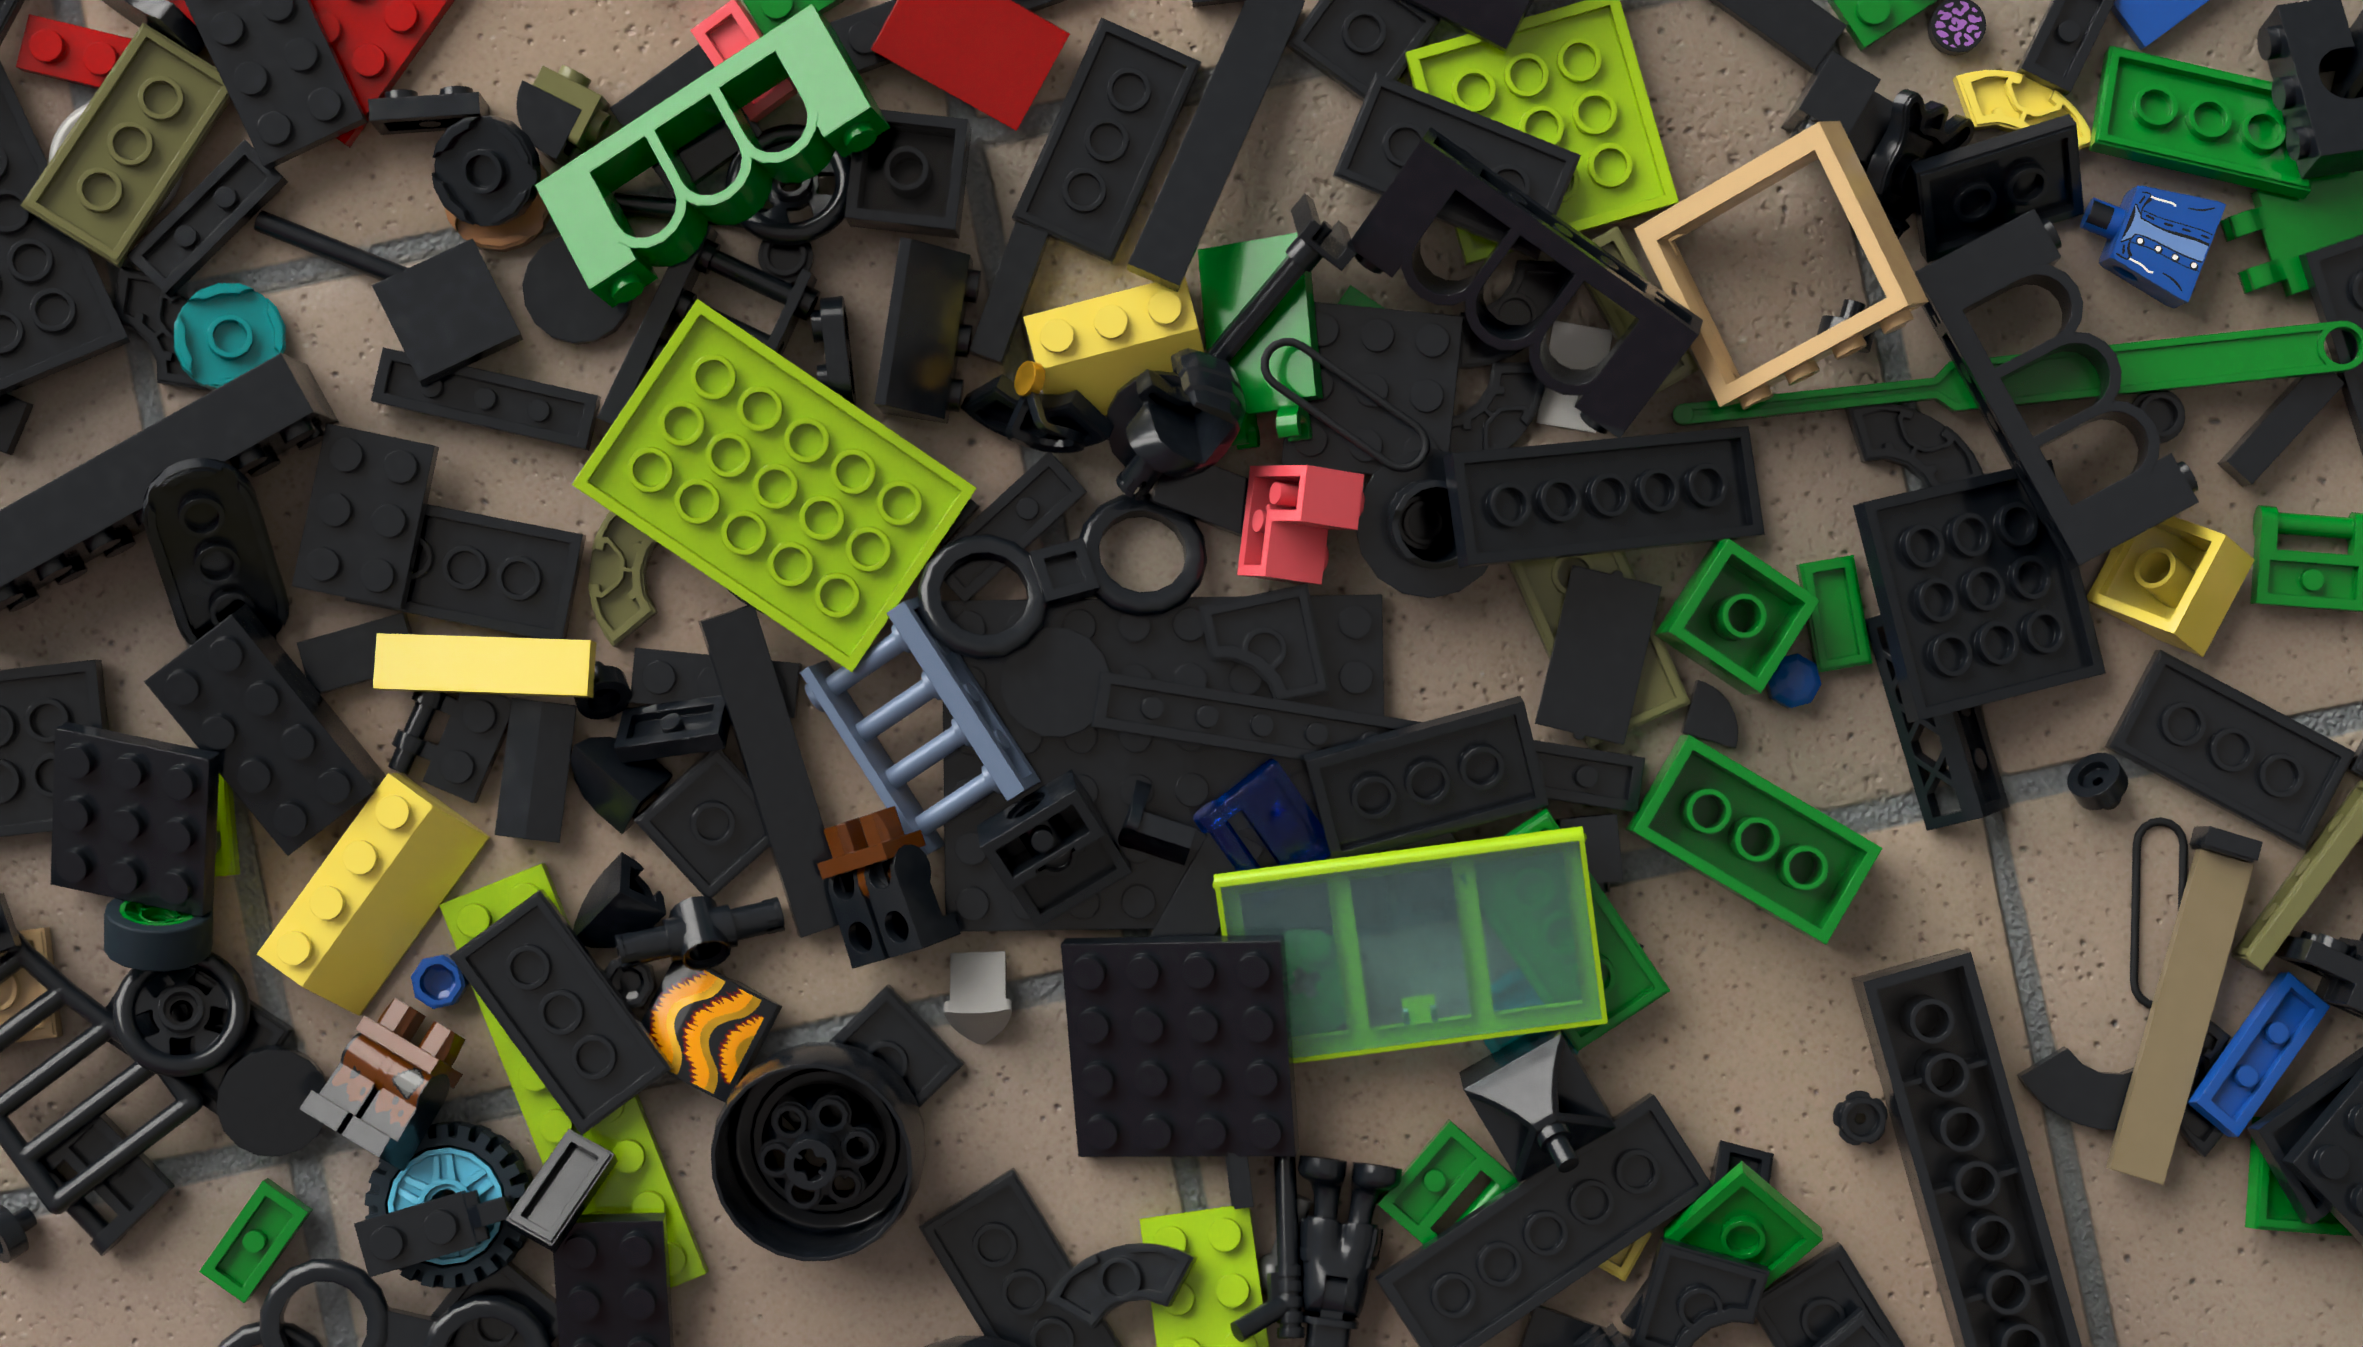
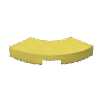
M2003 70L1974 71L1953 78L1965 116L1972 120L1975 130L1994 128L2012 132L2070 114L2077 124L2079 151L2089 148L2092 134L2089 126L2075 106L2058 91H2053L2038 82L2024 77V74Z

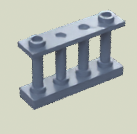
M918 597L903 601L887 612V615L894 624L891 627L892 633L870 647L853 672H850L843 666L834 671L828 660L808 666L800 674L807 683L805 691L809 700L819 711L827 714L886 808L896 807L904 834L917 830L922 831L926 846L920 847V849L927 856L944 846V841L937 832L938 828L994 791L998 794L1002 793L1005 799L1009 801L1025 793L1040 783L1041 780L960 654L952 652L932 636L920 615ZM902 652L912 653L923 669L921 673L922 680L864 718L847 690ZM933 698L942 700L953 716L951 720L952 726L894 764L877 736ZM964 744L968 747L972 746L983 763L982 773L924 811L908 787L907 782Z

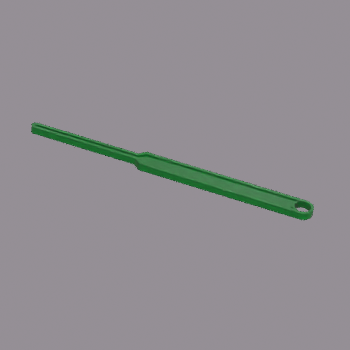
M2333 321L2112 344L2109 347L2117 355L2122 371L2121 385L2117 396L2346 372L2363 362V330L2357 324L2350 321ZM2341 329L2348 331L2356 339L2358 345L2356 357L2347 364L2335 363L2325 353V338L2333 330ZM2064 351L2050 355L2002 381L2016 406L2097 398L2100 389V379L2092 363L2078 353ZM2021 354L1989 358L1996 368ZM1949 361L1934 378L1773 394V397L1759 402L1745 410L1742 409L1740 403L1719 407L1716 400L1679 404L1672 412V420L1678 426H1689L1935 400L1952 413L1979 410L1953 361Z

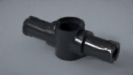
M697 896L676 904L670 911L669 918L662 920V926L633 933L614 935L622 970L669 957L672 962L682 960L684 966L689 969L706 970L724 962L729 957L731 948L738 946L739 940L785 931V923L778 897L730 909L728 904L718 906L716 901L710 897Z

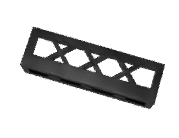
M1881 615L1865 619L1866 629L1926 830L1929 831L1984 818L2010 807L1980 706L1908 723ZM1924 727L1939 735L1943 749L1937 762L1922 753L1919 738ZM1940 780L1955 789L1961 810L1941 815L1934 793Z

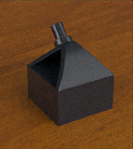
M1562 1029L1526 1034L1459 1072L1463 1090L1519 1183L1554 1163L1559 1172L1565 1173L1573 1170L1579 1164L1575 1151L1616 1129L1609 1108Z

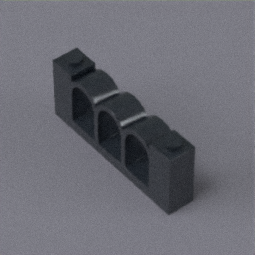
M1432 127L1428 129L1351 239L1356 252L1355 259L1369 271L1376 274L1385 272L1393 278L1401 267L1408 286L1420 298L1435 305H1455L1465 301V315L1470 328L1484 343L1499 350L1517 351L1529 346V361L1537 378L1547 388L1562 395H1578L1574 407L1581 411V419L1595 431L1602 434H1607L1609 431L1618 438H1621L1698 337L1703 320ZM1455 190L1509 227L1481 267L1470 277L1459 281L1445 280L1434 275L1425 266L1420 254L1421 239ZM1521 235L1570 270L1572 274L1544 312L1534 321L1523 325H1509L1496 319L1488 310L1483 298L1484 284ZM1585 281L1636 318L1606 358L1598 365L1585 370L1570 369L1560 364L1551 355L1546 343L1548 329Z
M2032 209L1915 271V275L1929 301L1922 305L1923 310L2066 567L2071 571L2197 504L2199 501L2194 492L2198 491V484L2187 464L2183 461L2177 463L2172 453L2158 460L2160 438L2155 423L2147 413L2129 402L2114 400L2120 390L2122 374L2117 355L2100 338L2090 333L2076 332L2082 321L2083 300L2079 288L2066 272L2054 267L2061 258L2057 250L2062 247L2060 237L2053 224L2047 218L2040 220L2035 209ZM2025 284L2037 285L2050 291L2058 300L2062 311L2061 328L2057 335L1995 368L1965 313L2012 288ZM2063 351L2075 352L2087 358L2096 368L2100 379L2099 395L2094 404L2033 437L2002 381L2050 355ZM2100 419L2113 420L2124 425L2134 436L2138 447L2137 463L2132 472L2127 477L2071 506L2040 448L2090 422Z

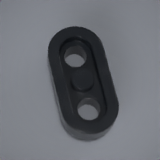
M844 297L821 298L820 309L811 310L814 343L824 342L826 364L817 365V380L856 405L852 354Z

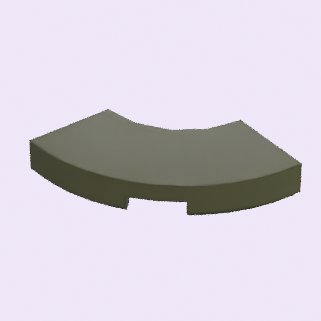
M610 511L602 522L592 546L588 587L592 609L597 622L610 644L616 647L658 613L648 595L646 570L652 551L659 543Z

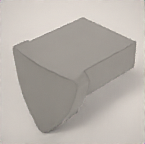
M1006 951L950 953V1001L944 1003V1015L958 1033L977 1044H985L1002 1032L1008 1024L1012 1013V1000L1007 999Z

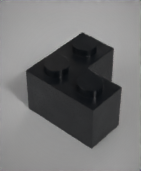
M1832 51L1811 75L1781 128L1791 133L1790 139L1817 122L1840 121L1866 173L1872 156L1890 124L1893 102L1875 92L1881 80L1880 78Z

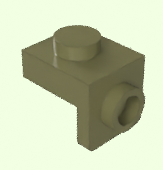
M565 65L561 66L558 73L542 66L533 86L582 110L568 136V141L575 148L586 152L591 142L598 144L605 135L611 121V115L606 113L610 104L602 95L588 88L592 80Z

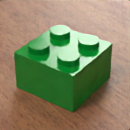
M1728 538L1712 543L1654 635L1742 694L1762 693L1817 607L1820 599Z

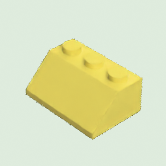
M1185 277L1178 292L1154 282L1023 317L1034 360L1045 369L1043 393L1061 395L1078 390L1104 416H1107L1108 407L1117 391L1134 377L1139 376L1147 369L1173 372L1171 356L1181 350L1190 348L1204 352Z

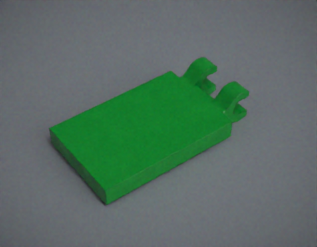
M2363 170L2314 177L2311 192L2304 200L2257 190L2250 193L2255 206L2254 209L2238 213L2220 221L2226 242L2261 231L2271 260L2237 273L2244 294L2281 282L2286 297L2308 290L2309 286L2299 255L2363 234Z
M1297 232L1198 249L1207 351L1286 258L1287 254L1285 251L1297 238ZM1305 271L1229 362L1239 379L1246 403V414L1241 429L1231 446H1236L1237 450L1260 447V433L1256 414L1278 411L1276 415L1278 438H1288V442L1310 440L1312 438L1309 413L1272 388L1261 372V357L1264 350L1273 341L1281 338H1295L1319 353L1311 272ZM1283 346L1272 353L1269 359V370L1278 382L1307 402L1323 399L1321 370L1318 362L1293 346Z

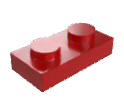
M29 14L16 68L24 72L99 89L132 39Z

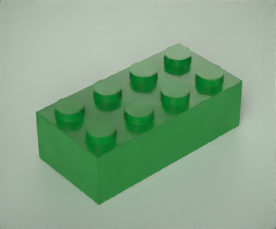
M1680 735L1640 803L1638 811L1634 813L1625 829L1808 938L1825 945L1828 943L1882 850V847L1691 735Z

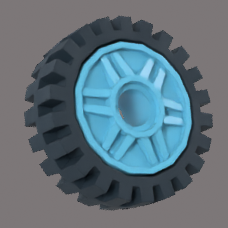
M460 1121L431 1124L404 1171L382 1159L379 1160L378 1168L373 1170L369 1179V1183H371L370 1191L365 1195V1206H369V1215L365 1216V1219L367 1220L440 1198L446 1189L456 1193L464 1190L466 1193L477 1190L481 1203L510 1194L513 1206L515 1207L533 1181V1176L530 1169L526 1170L523 1164L525 1159L519 1150H514L509 1145V1140L502 1135L491 1132L492 1129ZM506 1220L487 1225L491 1238L481 1241V1244L400 1268L399 1270L402 1271L400 1275L410 1281L417 1280L421 1282V1285L432 1288L443 1287L445 1289L471 1285L485 1280L504 1268L516 1257L515 1255L523 1248L528 1238L509 1228Z

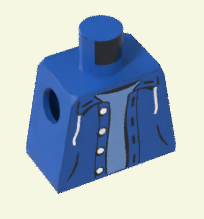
M2136 186L2126 192L2120 207L2093 197L2085 209L2080 228L2107 238L2099 258V264L2103 268L2164 305L2175 309L2188 303L2227 204L2147 186Z

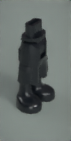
M1300 1155L1298 1163L1299 1174L1304 1179L1310 1181L1314 1193V1215L1301 1218L1299 1258L1302 1260L1303 1311H1306L1304 1312V1323H1307L1304 1347H1349L1351 1329H1358L1359 1322L1355 1318H1359L1362 1312L1371 1271L1375 1270L1380 1258L1383 1229L1379 1228L1377 1224L1372 1223L1376 1203L1383 1192L1391 1191L1400 1185L1402 1178L1401 1168L1353 1162L1348 1220L1342 1223L1337 1218L1341 1188L1346 1176L1347 1161Z

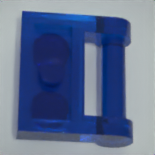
M1272 758L1221 797L1202 806L1193 816V820L1201 832L1210 833L1236 871L1261 868L1228 822L1239 811L1242 812L1276 860L1278 866L1324 860L1330 855L1321 823L1279 763ZM1288 887L1245 893L1253 905L1259 907L1273 900Z

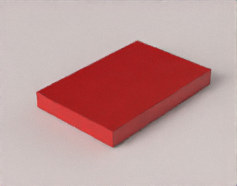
M897 0L871 50L1017 131L1070 33L1012 0Z

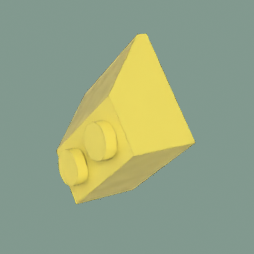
M2173 516L2113 548L2087 595V600L2090 604L2157 640L2204 657L2255 559L2227 535Z

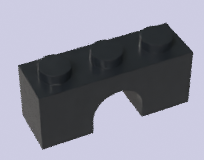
M2310 0L2277 5L2259 29L2257 45L2261 58L2267 61L2273 79L2272 99L2275 107L2281 110L2287 128L2286 148L2289 157L2296 161L2301 179L2362 171L2363 97L2347 99L2336 96L2323 85L2319 73L2335 71L2355 46L2342 1Z

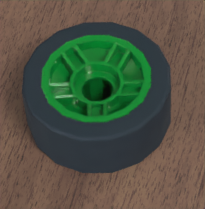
M114 898L106 906L104 913V951L110 960L124 967L141 971L164 972L179 970L201 963L211 954L213 945V910L201 917Z

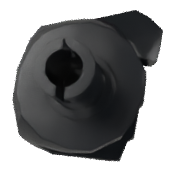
M1187 348L1171 356L1173 372L1180 377L1182 387L1172 386L1159 374L1149 369L1136 378L1137 391L1143 406L1126 425V436L1136 455L1116 477L1117 485L1123 493L1132 497L1139 487L1138 492L1135 494V499L1144 500L1162 474L1180 479L1192 477L1205 472L1225 455L1241 429L1246 414V403L1239 379L1228 361L1218 359L1211 354Z

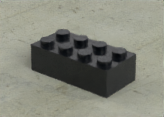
M244 604L144 681L199 749L220 753L219 774L287 856L375 791L386 777L380 767L247 604Z

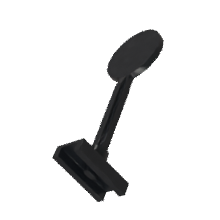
M1304 193L1291 209L1298 236L1285 251L1287 254L1286 258L1206 353L1229 363L1305 271L1311 272L1322 258L1342 271L1356 255L1347 226L1339 220L1333 228L1325 220L1320 223L1313 199ZM1154 371L1172 386L1182 387L1181 379L1176 373ZM1137 377L1131 379L1117 391L1107 410V419L1114 425L1108 441L1112 453L1125 467L1136 455L1126 436V425L1143 406L1137 391Z

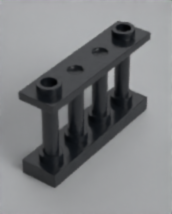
M708 225L707 233L699 249L687 260L667 268L597 418L610 425L616 420L668 343L676 323L683 321L697 300V294L691 291L700 272L707 275L710 271H713L785 305L771 335L712 308L781 356L799 318L807 321L811 316V310L815 309L820 296V291L814 289L817 279L812 273L802 269L795 285H792L720 251L721 245L715 242L718 233L712 226Z

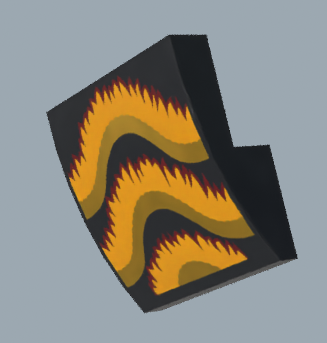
M682 960L671 963L641 1023L674 1067L667 1072L668 1074L712 1097L726 1102L732 1089L752 1067L783 1006L742 982L729 979L712 968L692 970L685 967Z

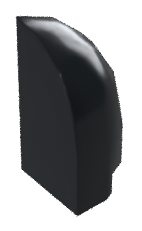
M590 737L573 746L570 761L574 780L582 796L593 809L623 834L635 823L634 817L638 814L642 804L655 793L660 795L673 775L655 759L621 763L614 750L616 738Z
M623 852L598 877L579 910L573 931L586 947L616 948L614 935L653 928L666 915L664 896L661 891H657L654 895L652 894L649 886L639 876L644 870L643 866Z

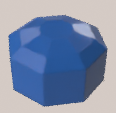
M1797 653L1783 658L1767 683L1766 688L1770 699L1786 708H1793L1811 703L1821 686V680L1816 664Z
M449 954L422 959L411 976L415 998L432 1009L457 1004L469 987L468 980Z

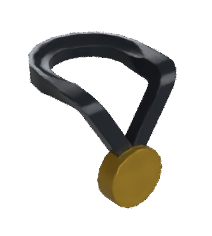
M1033 361L1023 362L1018 368L1014 380V388L1016 393L1020 395V398L1006 428L1007 439L1043 452L1074 453L1084 450L1085 436L1081 432L1047 422L1039 397L1045 382V369L1041 364ZM1028 408H1030L1035 425L1041 431L1068 440L1045 439L1021 431L1020 426Z

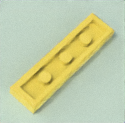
M377 633L373 689L383 691L593 698L596 642L569 639Z

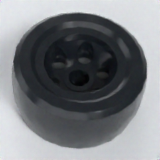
M807 1042L783 1049L753 1067L732 1089L716 1120L711 1144L712 1179L720 1203L734 1225L755 1244L776 1255L799 1261L835 1260L855 1254L882 1238L900 1220L909 1207L919 1188L926 1157L924 1122L917 1101L904 1080L883 1060L858 1047L837 1042ZM827 1105L838 1107L842 1113L841 1122L837 1124L827 1123L821 1115L822 1108ZM793 1111L798 1114L801 1119V1127L796 1130H788L783 1127L782 1113ZM854 1137L865 1139L869 1144L868 1154L863 1156L853 1154L848 1147L849 1140ZM773 1149L781 1150L785 1153V1167L780 1168L772 1151ZM806 1149H813L816 1157H825L827 1164L823 1163L821 1167L810 1164L804 1157L807 1152ZM840 1175H847L853 1179L855 1186L845 1191L837 1190L834 1185L835 1178Z

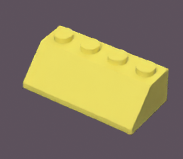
M388 773L263 944L257 955L301 987L358 1016L362 1015L439 909V905L444 902L490 839V836L405 774Z

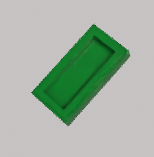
M1854 555L1796 565L1800 586L1820 599L1817 607L1806 622L1812 659L1817 666L1818 673L1872 664Z

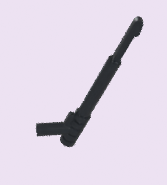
M1274 1156L1277 1266H1275V1273L1267 1274L1268 1301L1230 1324L1231 1331L1239 1342H1244L1275 1322L1280 1325V1328H1277L1278 1339L1305 1337V1327H1302L1304 1311H1301V1307H1304L1303 1296H1301L1303 1280H1300V1276H1303V1267L1299 1261L1296 1156Z

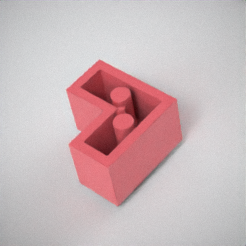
M1311 465L1250 466L1237 575L1293 584L1308 583L1322 585L1323 572L1329 560V550L1327 547L1328 530H1358L1359 517L1363 512L1365 504L1363 492L1364 474Z

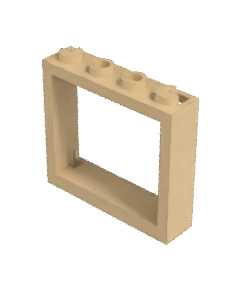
M1840 121L1817 122L1634 228L1664 293L1703 320L1700 333L1690 347L1719 407L1740 403L1742 409L1745 410L1759 402H1764L1773 397L1770 387L1787 379L1789 385H1793L1815 375L1820 371L1816 362L1831 354H1834L1836 360H1840L1858 352L1867 346L1864 339L1865 336L1880 328L1884 334H1889L1906 326V323L1914 319L1911 311L1929 302ZM1819 159L1887 298L1740 377L1675 241Z

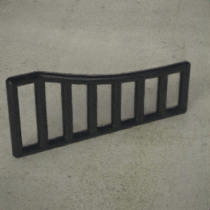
M17 929L22 946L9 950L0 957V984L24 968L47 991L0 1025V1053L64 1005H67L92 1024V1026L0 1094V1145L46 1209L52 1214L59 1215L202 1108L203 1098L188 1077H168L157 1074L176 1100L59 1187L41 1160L156 1073L134 1062L28 1143L8 1116L111 1038L119 1044L120 1042L114 1028L113 1013L71 982L38 952Z

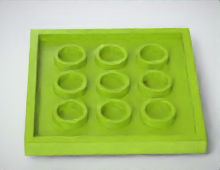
M1585 0L1525 17L1506 52L1471 34L1405 52L1407 67L1415 89L1581 155L1556 215L1578 232L1582 233L1652 213L1679 203L1620 0ZM1454 227L1465 266L1485 261L1497 245L1494 242ZM1510 249L1507 254L1512 253V252H1516V251H1513V250Z

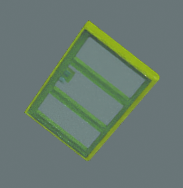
M1583 826L1214 874L1212 886L1216 892L1222 936L1285 935L1293 1063L1608 1024L1585 847L1587 836L1583 832Z

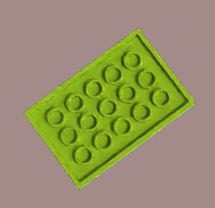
M699 299L695 301L572 483V486L850 672L854 671L889 619L887 612L900 603L977 489Z

